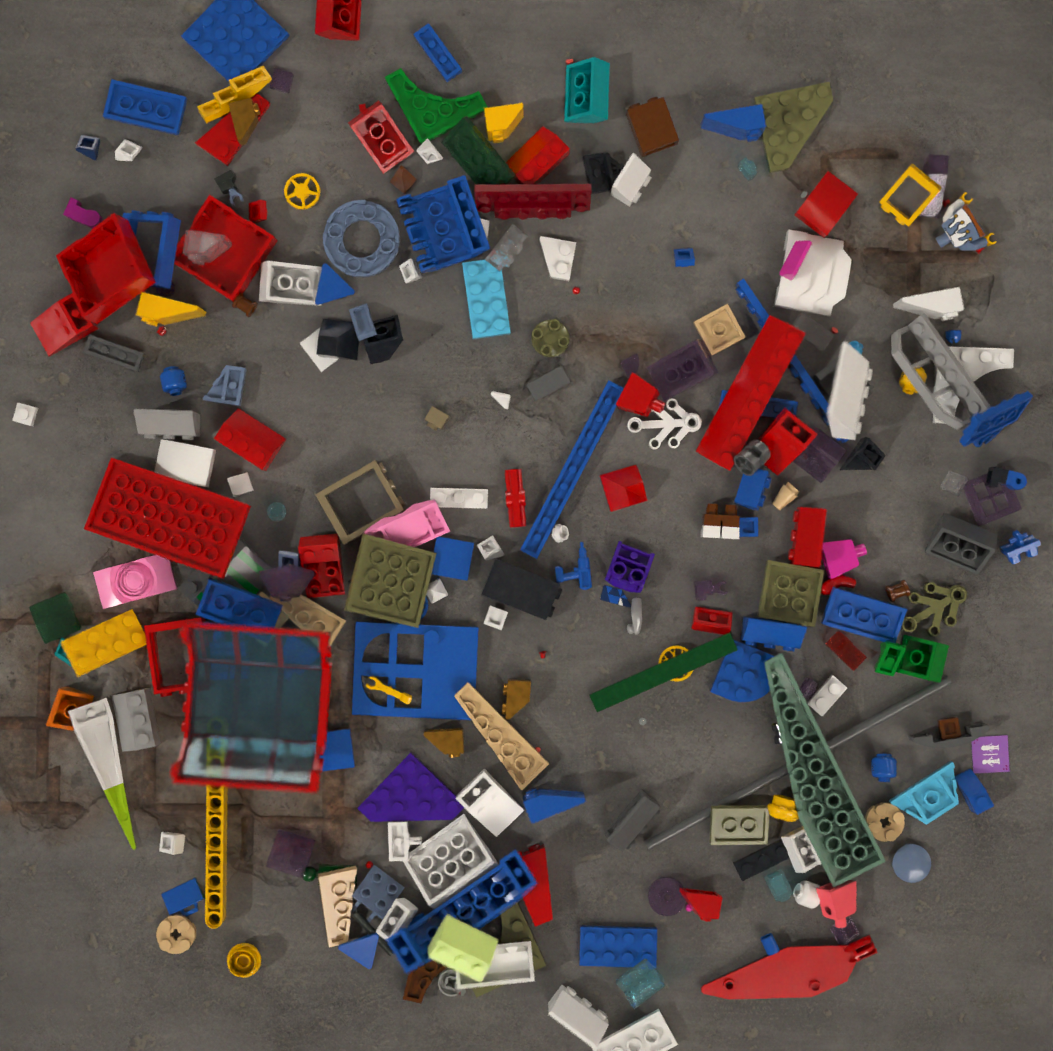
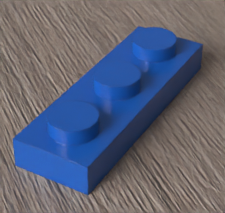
M429 23L413 34L446 82H449L462 72L459 64Z

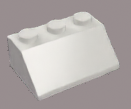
M561 985L548 1002L549 1015L596 1050L609 1025L607 1015L600 1009L596 1011L592 1008V1004L587 999L579 998L576 995V991L571 987L567 986L566 988Z

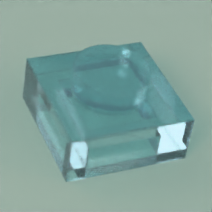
M744 158L739 162L737 167L748 181L753 179L757 174V167L753 161Z

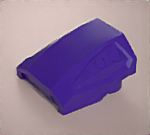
M619 541L605 580L612 586L628 592L641 593L655 554L643 552Z

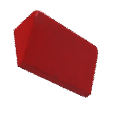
M695 606L691 629L724 635L731 631L733 613Z

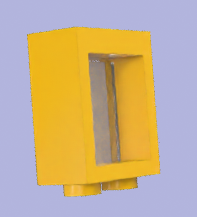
M911 163L881 198L879 203L882 205L880 207L887 213H893L896 216V221L904 226L906 224L909 227L940 192L942 187Z

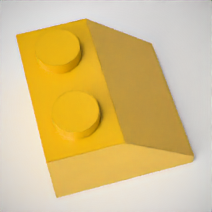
M523 103L484 108L488 141L500 143L504 139H508L523 119Z

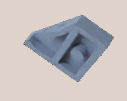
M226 365L219 378L212 384L213 386L207 395H204L203 400L241 406L246 368Z

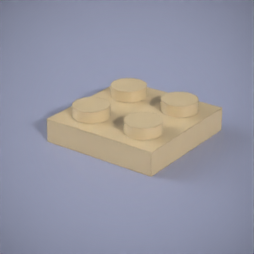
M728 304L693 322L711 356L746 338Z

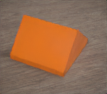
M68 686L59 688L46 726L74 731L68 711L92 703L94 696Z

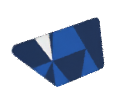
M603 586L600 600L631 607L621 589Z

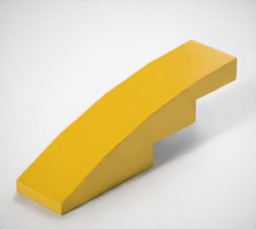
M264 66L229 80V87L213 93L214 99L197 106L198 111L204 121L209 123L230 112L228 103L251 98L265 87L272 78Z

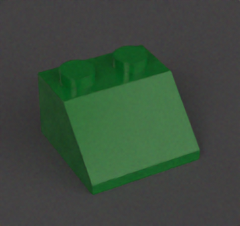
M904 635L902 645L906 646V650L896 672L941 683L949 645Z

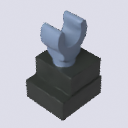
M232 170L214 178L221 192L224 195L229 193V200L233 206H235L233 199L236 196L241 201H244L243 196L236 191L237 187L234 181L237 178Z

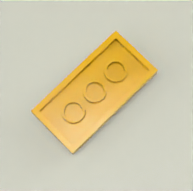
M133 609L60 642L77 678L147 645L145 633Z

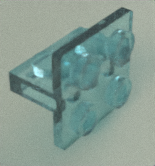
M646 958L615 981L625 993L630 1005L634 1009L665 986L663 976Z

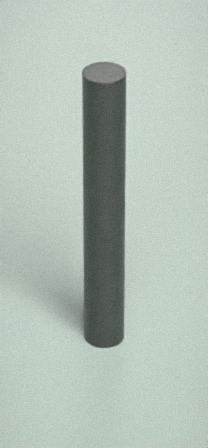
M358 910L351 914L369 935L377 933ZM379 935L377 944L388 956H391L394 952L384 938Z

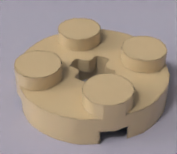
M880 802L875 806L873 805L865 815V821L873 837L879 841H894L904 829V815L899 808L891 803ZM888 817L889 824L882 827L880 820Z
M173 914L165 918L158 926L156 932L160 949L171 954H180L187 951L196 938L194 923H191L187 919L188 917L182 914ZM174 929L181 933V936L177 939L172 936Z

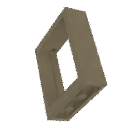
M374 460L315 494L344 545L365 534L364 531L382 518L396 516L405 511L404 506L406 504L401 495L397 497L394 491L397 488L392 479L388 480L384 473L387 470L382 462L378 463ZM374 469L396 508L349 535L327 495Z

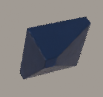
M81 135L76 151L92 160H96L100 138Z

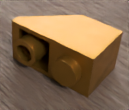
M508 679V684L504 683L503 695H507V702L503 703L502 714H506V719H511L530 702L531 680Z

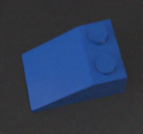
M762 104L704 114L700 124L702 129L739 140H747V142L758 140L766 128Z
M533 788L526 791V795L523 796V803L532 824L586 802L584 792L537 790Z

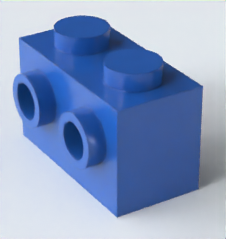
M758 469L751 476L743 474L734 501L736 505L756 511L759 510V507H763L766 499L764 492L766 488L769 489L772 480L769 477L768 471Z

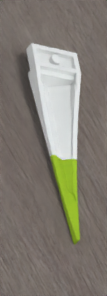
M107 698L70 710L68 713L74 732L131 848L135 850L136 846L123 783L113 715Z

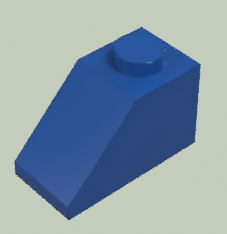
M971 768L955 776L957 786L971 812L978 815L994 806L985 787Z

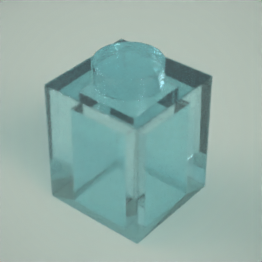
M781 869L764 877L776 902H784L790 899V895L794 894Z

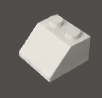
M634 153L629 158L611 190V196L629 207L633 202L637 203L642 194L639 191L642 186L646 187L652 178L649 176L651 169Z

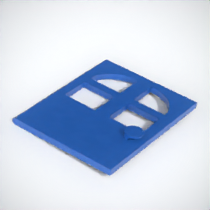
M356 621L352 715L471 720L454 695L467 682L476 689L479 627L419 624V627L415 628L399 623ZM390 633L389 663L362 662L364 651L369 642L378 635ZM398 633L424 635L423 664L397 663ZM362 676L388 677V686L395 690L396 677L422 678L421 708L395 707V697L388 694L387 706L375 703L367 695L363 687Z

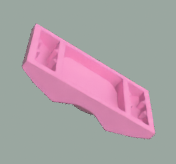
M435 500L413 504L396 516L382 518L364 531L367 535L412 547H417L450 532Z
M158 555L93 572L103 609L178 589L170 560Z

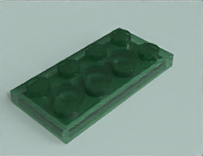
M468 116L463 117L441 142L476 185L508 184L516 176Z

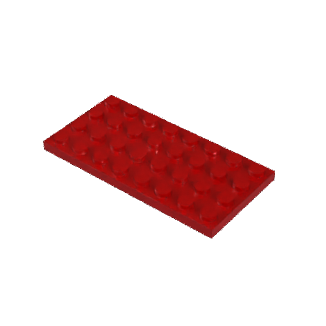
M111 457L84 530L224 579L251 506Z

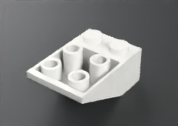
M485 768L456 796V799L496 837L524 811Z

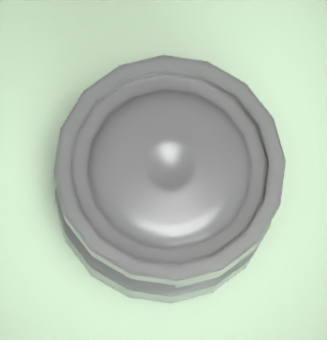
M448 967L440 972L438 987L444 995L453 997L462 992L463 989H457L456 971Z

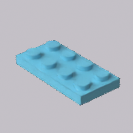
M500 257L462 263L473 339L511 334Z

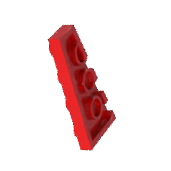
M255 94L251 99L254 104H258L260 115L257 116L260 121L271 104L259 94ZM231 112L195 142L197 146L226 166L229 165L241 148Z

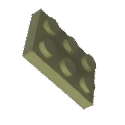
M767 805L711 806L710 845H768L769 811Z

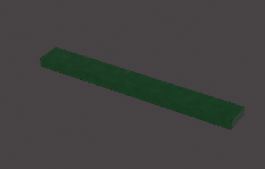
M729 632L593 692L589 696L596 711L600 712L731 654L738 649Z

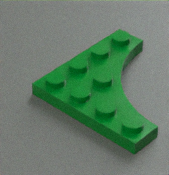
M402 68L385 77L388 86L420 144L427 138L429 141H432L485 112L484 108H488L479 91L467 96L456 97V99H447L420 90L405 75Z

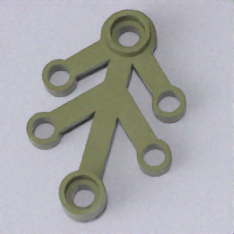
M927 582L924 585V591L929 594L936 592L946 595L941 600L921 596L917 592H911L910 596L907 597L910 603H921L930 606L913 617L906 616L901 629L906 632H913L917 628V623L934 614L932 625L928 627L927 632L931 636H938L940 634L939 627L944 607L950 603L949 615L944 617V624L950 627L956 625L959 604L963 603L967 598V591L961 585L945 588L937 586L933 582ZM930 584L933 585L932 591H928L927 589L928 585ZM955 591H958L960 594L958 598L954 597ZM913 594L917 596L916 601L911 600ZM949 617L953 618L952 624H948L947 622ZM907 620H909L911 623L910 627L908 628L905 627V622ZM933 627H936L937 632L935 634L931 633V629Z

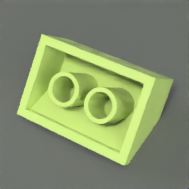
M446 914L428 946L429 958L481 982L491 966L498 939Z

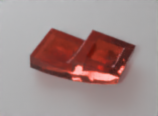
M839 630L825 643L853 672L867 658Z

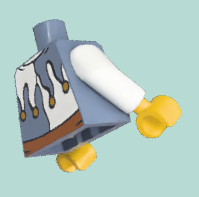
M967 192L963 193L958 200L952 203L943 216V224L941 226L945 233L936 237L941 248L951 242L955 248H959L962 251H976L997 242L989 240V237L994 235V233L986 235L968 206L973 198L969 201L964 198Z

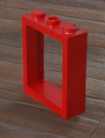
M204 617L144 626L154 695L160 694V697L171 696L172 692L179 691V694H186L184 693L185 683L163 686L156 632L179 629L181 626H184L185 622L206 623ZM199 628L203 656L211 657L207 629ZM204 663L206 680L198 681V691L210 690V686L215 685V680L210 679L211 663Z

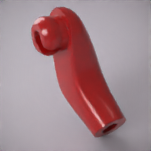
M845 575L829 579L822 583L821 594L829 595L832 587L855 588L856 579Z

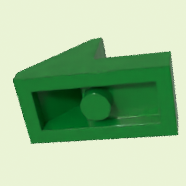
M888 641L882 642L880 644L881 654L875 665V672L894 677L906 646Z

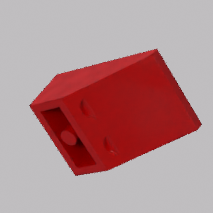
M73 293L57 301L30 322L49 357L99 329L97 324L82 318Z
M784 407L758 439L768 447L771 453L770 459L763 465L778 476L808 447L818 434Z
M338 534L300 537L298 549L307 598L344 595L345 584Z

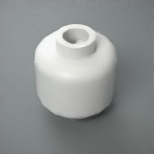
M807 880L798 883L793 891L796 902L811 909L816 908L820 904L816 888L820 887V885Z

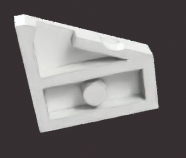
M540 236L539 240L550 278L569 281L576 242Z

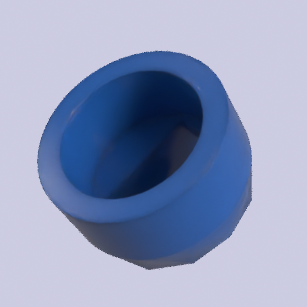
M961 330L945 331L946 339L949 343H953V339L955 343L960 341L962 336Z

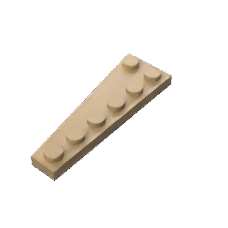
M469 682L454 695L521 790L549 765V762Z

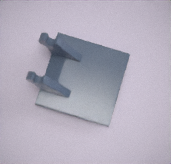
M373 865L352 895L357 900L352 907V911H355L360 903L373 911L367 918L369 923L376 915L383 919L405 887Z

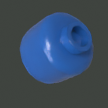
M177 366L163 369V372L160 374L162 390L165 393H170L171 396L182 394V391L187 387L184 371L178 369Z
M876 754V757L871 760L872 776L878 778V782H890V778L897 776L896 759L891 754Z

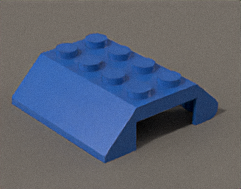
M465 175L447 181L448 185L413 197H411V194L396 199L398 207L402 208L400 210L402 215H414V218H408L404 221L405 226H408L406 230L410 242L415 244L412 247L413 251L426 250L427 254L416 257L417 262H422L419 264L421 273L437 271L467 261L490 249Z

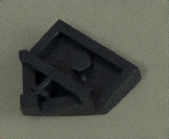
M609 153L583 156L587 182L591 184V194L608 192L625 165L618 163L609 156Z

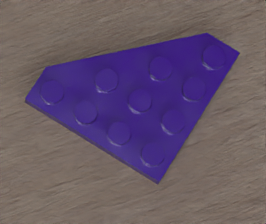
M410 752L357 809L371 822L453 820L464 807L456 799V795Z

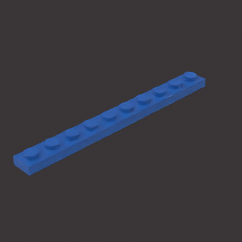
M743 278L737 282V289L735 290L741 299L744 298L747 301V309L752 315L755 313L759 319L757 323L762 329L769 315ZM794 354L789 363L791 367L789 371L794 378L798 377L801 381V389L805 394L809 393L812 398L810 400L816 410L819 409L823 414L821 418L828 426L829 404ZM834 437L838 442L841 441L842 443L849 440Z
M608 380L520 549L521 551L536 559L538 558L616 408V403L624 389L623 387Z

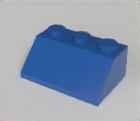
M743 617L740 639L745 641L746 645L756 646L757 643H764L766 648L775 649L776 645L783 646V650L794 651L795 648H801L807 627L798 624Z

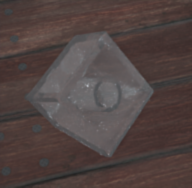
M186 230L183 254L189 260H192V263L204 265V262L211 263L232 247V242L225 235Z

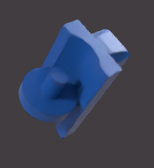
M1018 530L1012 532L1013 538L1008 539L1009 543L1000 546L1001 552L1006 555L1008 561L1011 564H1016L1021 561L1020 553L1025 552L1027 557L1038 555V546L1041 543L1032 534L1028 535L1026 532L1020 534Z

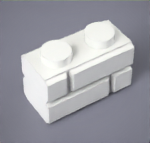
M406 898L395 899L392 908L389 909L377 928V934L386 940L401 928H407L417 913L418 908Z

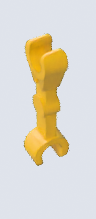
M369 676L376 684L371 686L366 683L368 689L381 690L388 695L398 698L403 703L410 704L412 700L410 694L397 691L391 686L384 685L377 677Z

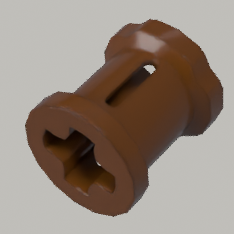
M240 293L232 304L233 308L240 309L246 313L247 317H251L258 306L257 302H252L245 298L243 293Z
M901 580L899 584L893 586H885L887 596L891 602L905 595L907 597L910 596V590L905 580Z

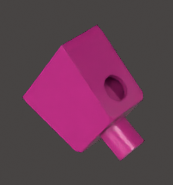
M852 539L823 542L821 557L827 577L830 579L835 578L859 566L857 557L867 555V550L864 544L854 546Z

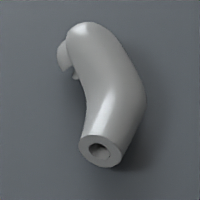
M641 598L632 599L631 617L633 624L627 625L629 634L635 633V635H638L642 626Z

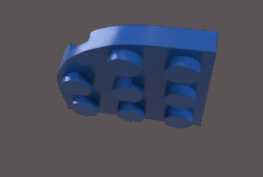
M734 640L738 650L723 657L710 692L736 702L757 700L770 691L764 661L774 656Z

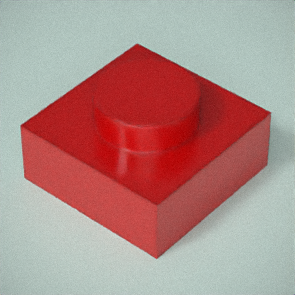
M265 200L249 203V221L258 223L267 220Z

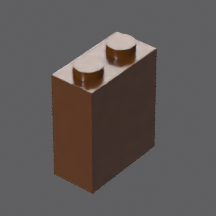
M653 97L647 100L645 104L640 105V103L629 107L626 116L642 158L678 145L679 138L664 97L659 99L658 97Z

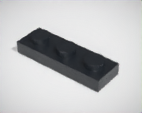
M782 839L733 862L741 880L744 881L789 859V855Z

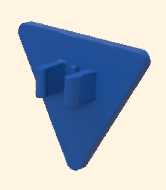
M324 263L322 265L315 299L316 305L354 294L355 291L328 264Z
M373 933L340 944L338 949L367 969H371L379 934Z

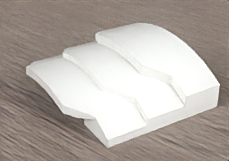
M788 230L784 245L785 256L783 264L796 241H811L812 245L794 279L790 281L781 276L780 284L776 289L774 307L831 316L833 306L845 298L852 260L843 250L844 241L823 238L822 236L811 235L801 231Z

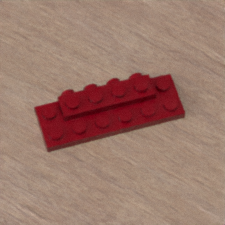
M591 184L474 185L477 211L482 213L495 211V218L507 220L508 218H519L521 220L527 218H539L541 220L558 218L562 220L571 218V211H590Z

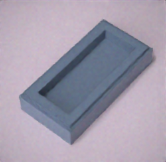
M367 303L349 309L359 341L377 335Z

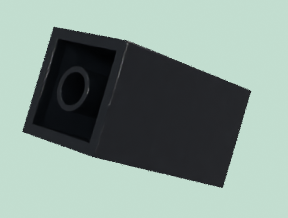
M496 558L481 595L546 620L547 617H552L555 609L552 606L555 599H559L562 589L559 588V583Z

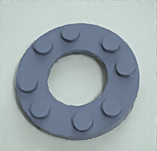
M355 200L341 205L330 215L323 233V245L327 257L338 270L353 277H371L384 271L394 261L399 250L400 234L393 216L383 206L366 200ZM368 221L378 229L380 244L371 256L364 258L355 257L345 249L343 235L347 227L352 223Z

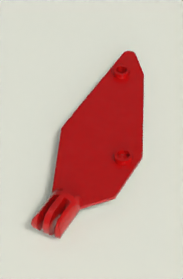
M870 935L848 945L786 947L779 950L776 954L766 956L704 984L701 987V991L703 994L729 1000L814 997L847 982L855 964L877 954L878 951Z

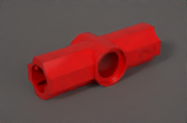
M521 469L505 470L507 489L505 490L510 528L526 526L524 507L526 502Z

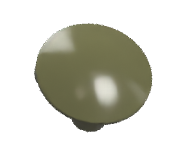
M557 319L540 322L533 329L531 336L534 349L545 357H556L562 354L567 349L570 339L567 328Z

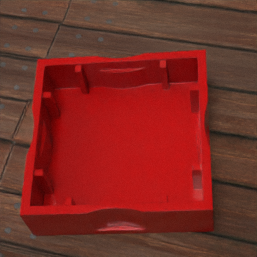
M209 195L194 217L191 227L179 240L174 264L234 302L240 293L245 292L260 269L261 263L266 260L278 240L272 234L253 222L242 218L233 209Z
M115 213L95 226L86 236L76 240L56 255L63 274L72 288L73 297L82 318L95 324L103 321L156 283L129 221Z

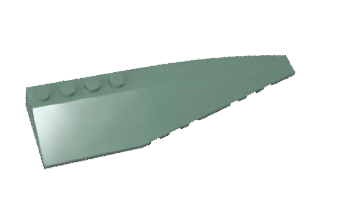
M782 653L764 661L798 818L832 886L836 887L886 861Z

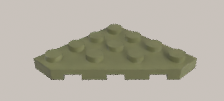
M830 82L754 98L755 105L762 104L766 128L761 136L769 173L789 169L833 102Z

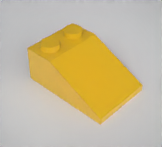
M142 292L136 315L141 317V321L146 322V324L157 327L158 324L166 325L206 316V312L199 306Z

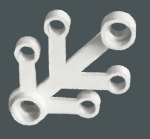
M672 398L666 402V408L671 411L674 410L682 419H673L665 410L661 413L654 411L663 420L641 421V419L633 417L628 421L627 428L632 433H638L641 429L663 428L655 438L649 441L651 449H658L661 442L674 427H682L675 437H671L668 440V446L674 449L679 446L680 441L688 432H695L701 427L702 420L696 413L688 414ZM670 401L675 402L674 408L669 407L668 403ZM690 419L695 420L694 426L689 425L688 421ZM632 422L638 423L637 429L631 427ZM672 439L677 440L676 446L671 445L670 441ZM653 440H656L658 442L657 447H653L651 445V442Z

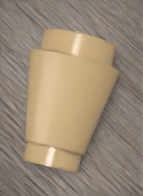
M787 482L786 485L783 484L772 504L781 510L796 499L800 491Z

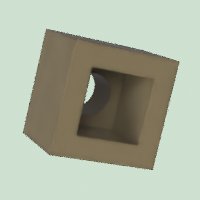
M432 406L425 417V421L428 422V427L437 431L438 428L443 430L450 417Z

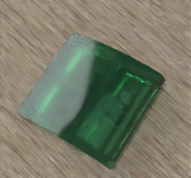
M66 592L29 607L36 627L45 644L81 630L82 626L73 612L74 607Z

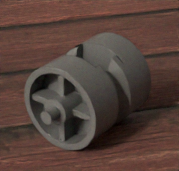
M752 440L734 457V464L741 473L751 476L770 459V450L763 442Z

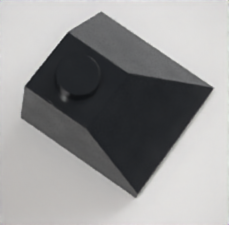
M398 315L373 321L377 335L364 339L370 364L390 360L402 343L403 336Z
M323 319L318 334L316 354L319 357L357 361L359 340L353 322Z

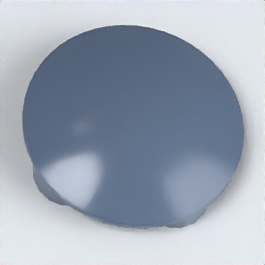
M908 843L897 850L893 857L892 867L901 880L915 883L923 880L930 872L931 858L923 847Z

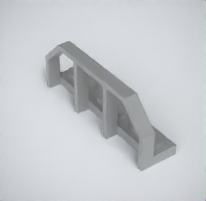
M925 313L908 326L898 329L891 335L892 356L936 419L959 430L970 424V419L976 413H983L991 407ZM910 330L929 356L912 365L901 348V335ZM932 361L949 384V386L934 393L930 392L916 372V369ZM953 390L971 415V418L962 421L942 409L935 398Z

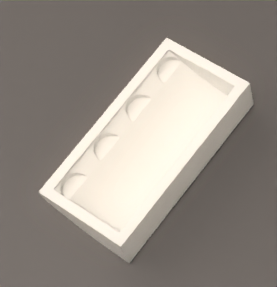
M531 941L497 944L491 966L483 980L479 982L456 971L457 989L535 981Z

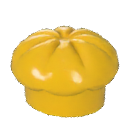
M774 794L772 804L769 803L767 805L769 814L776 819L787 822L797 821L799 818L794 798Z
M239 943L233 946L227 955V965L230 972L234 976L243 978L254 975L261 966V955L258 949L249 943Z

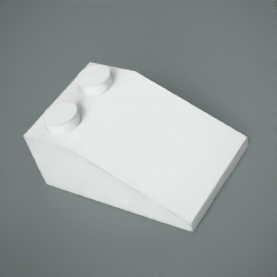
M275 261L262 262L259 301L316 305L315 299L322 267Z
M960 287L904 297L893 304L894 308L918 315L925 313L928 318H941V321L951 320L964 310Z

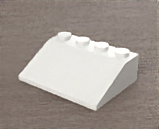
M843 342L828 410V419L832 437L855 440L856 434L861 432L862 422H859L860 416H864L865 413L863 401L864 398L868 397L869 387H867V381H871L873 369H870L869 361L846 342Z
M465 814L409 853V861H403L426 902L433 909H436L499 865Z

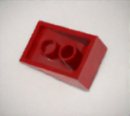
M379 100L348 122L383 174L414 152Z

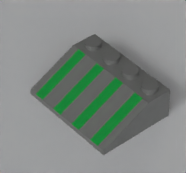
M240 537L224 579L196 569L180 585L179 589L194 604L199 606L209 578L256 595L277 572Z

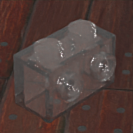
M512 224L485 260L498 271H501L504 266L508 268L515 260L513 255H518L524 248L522 243L527 238V235Z

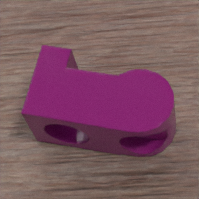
M70 197L63 213L64 216L92 229L103 221V217L98 212L81 208L82 203Z

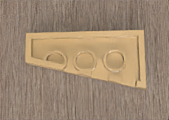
M279 582L270 596L271 601L283 605L281 611L300 630L331 632L330 645H332L346 620ZM307 636L319 648V636Z
M356 866L318 874L329 948L346 943L349 939L350 915L353 906L352 895L355 889L354 882L357 873Z

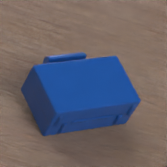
M196 878L161 894L169 915L180 911L186 917L199 911L197 903L205 899ZM194 905V909L184 912L183 909Z

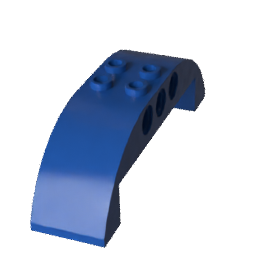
M517 850L501 859L500 865L408 928H401L386 939L406 974L434 960L429 958L428 946L446 914L479 930L515 905L538 884Z

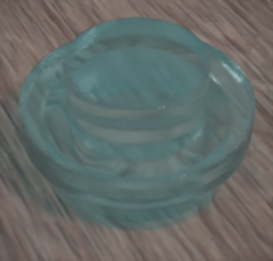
M279 502L270 504L267 509V515L273 521L283 520L287 513L286 507Z

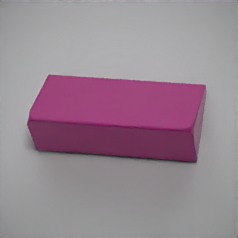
M796 241L779 275L790 281L794 279L812 245L811 241Z

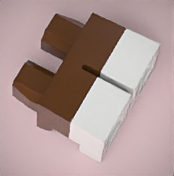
M707 504L706 512L703 514L700 537L739 539L740 516H737L736 505H725V515H718V504Z

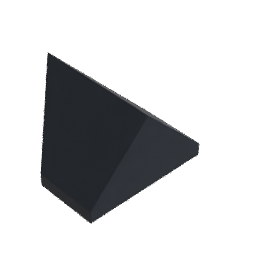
M861 438L840 470L875 471L886 455L870 438Z

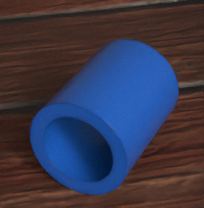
M772 933L760 938L768 956L779 952L780 949Z

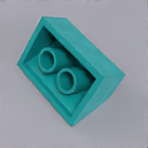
M592 57L566 65L564 122L597 123L608 120L610 63Z

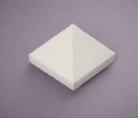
M440 578L429 583L427 596L431 604L448 595Z

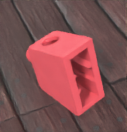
M848 880L836 887H833L830 882L816 888L823 916L835 920V927L837 928L846 927V917L856 912V881Z

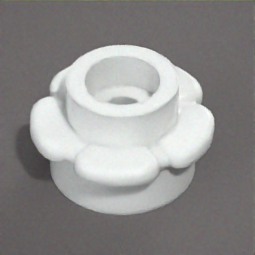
M556 524L551 534L553 539L559 543L568 539L569 531L565 525Z

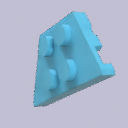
M949 761L889 800V802L927 825L959 804L958 794L956 793L957 783L954 776V763Z

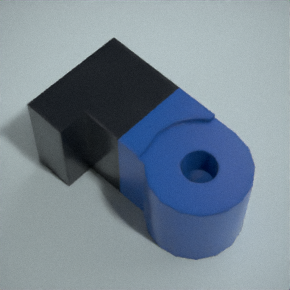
M989 467L985 486L995 488L998 487V484H1001L1010 490H1020L1026 486L1027 479L1024 474Z

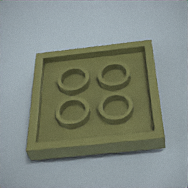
M767 560L757 617L815 627L824 570Z

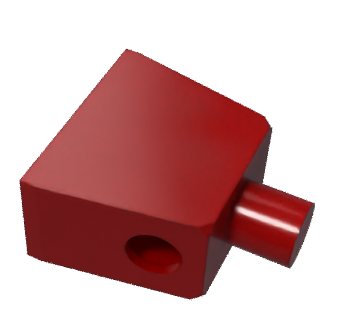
M632 372L616 406L621 410L648 417L651 410L661 413L665 403L658 400L660 393L655 387Z

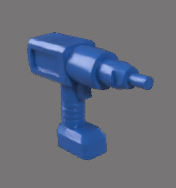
M580 542L578 567L574 568L573 572L563 573L561 566H555L557 583L579 578L580 589L588 590L592 588L589 557H587L583 542Z

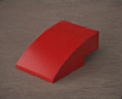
M827 171L794 216L825 238L854 201L858 193Z

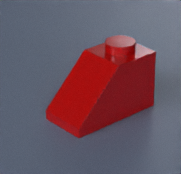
M680 888L679 892L701 920L709 922L712 919L719 920L722 903L721 895L714 891Z

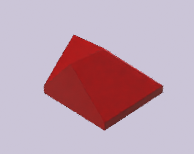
M637 465L600 475L610 512L647 501L644 483Z

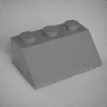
M134 409L138 434L144 435L145 439H156V436H163V439L175 440V436H182V440H194V437H200L201 414L180 410Z
M150 687L111 695L122 752L155 747L161 744Z

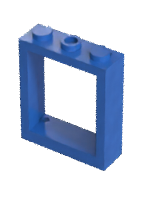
M132 210L131 213H123V218L129 221L135 237L138 222L163 223L154 277L156 283L150 287L170 289L181 220L174 218V214L162 212V215H158V213L151 211L143 214V212Z

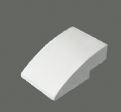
M161 439L154 472L184 483L209 488L216 450Z
M803 826L781 837L796 873H805L817 865H822Z

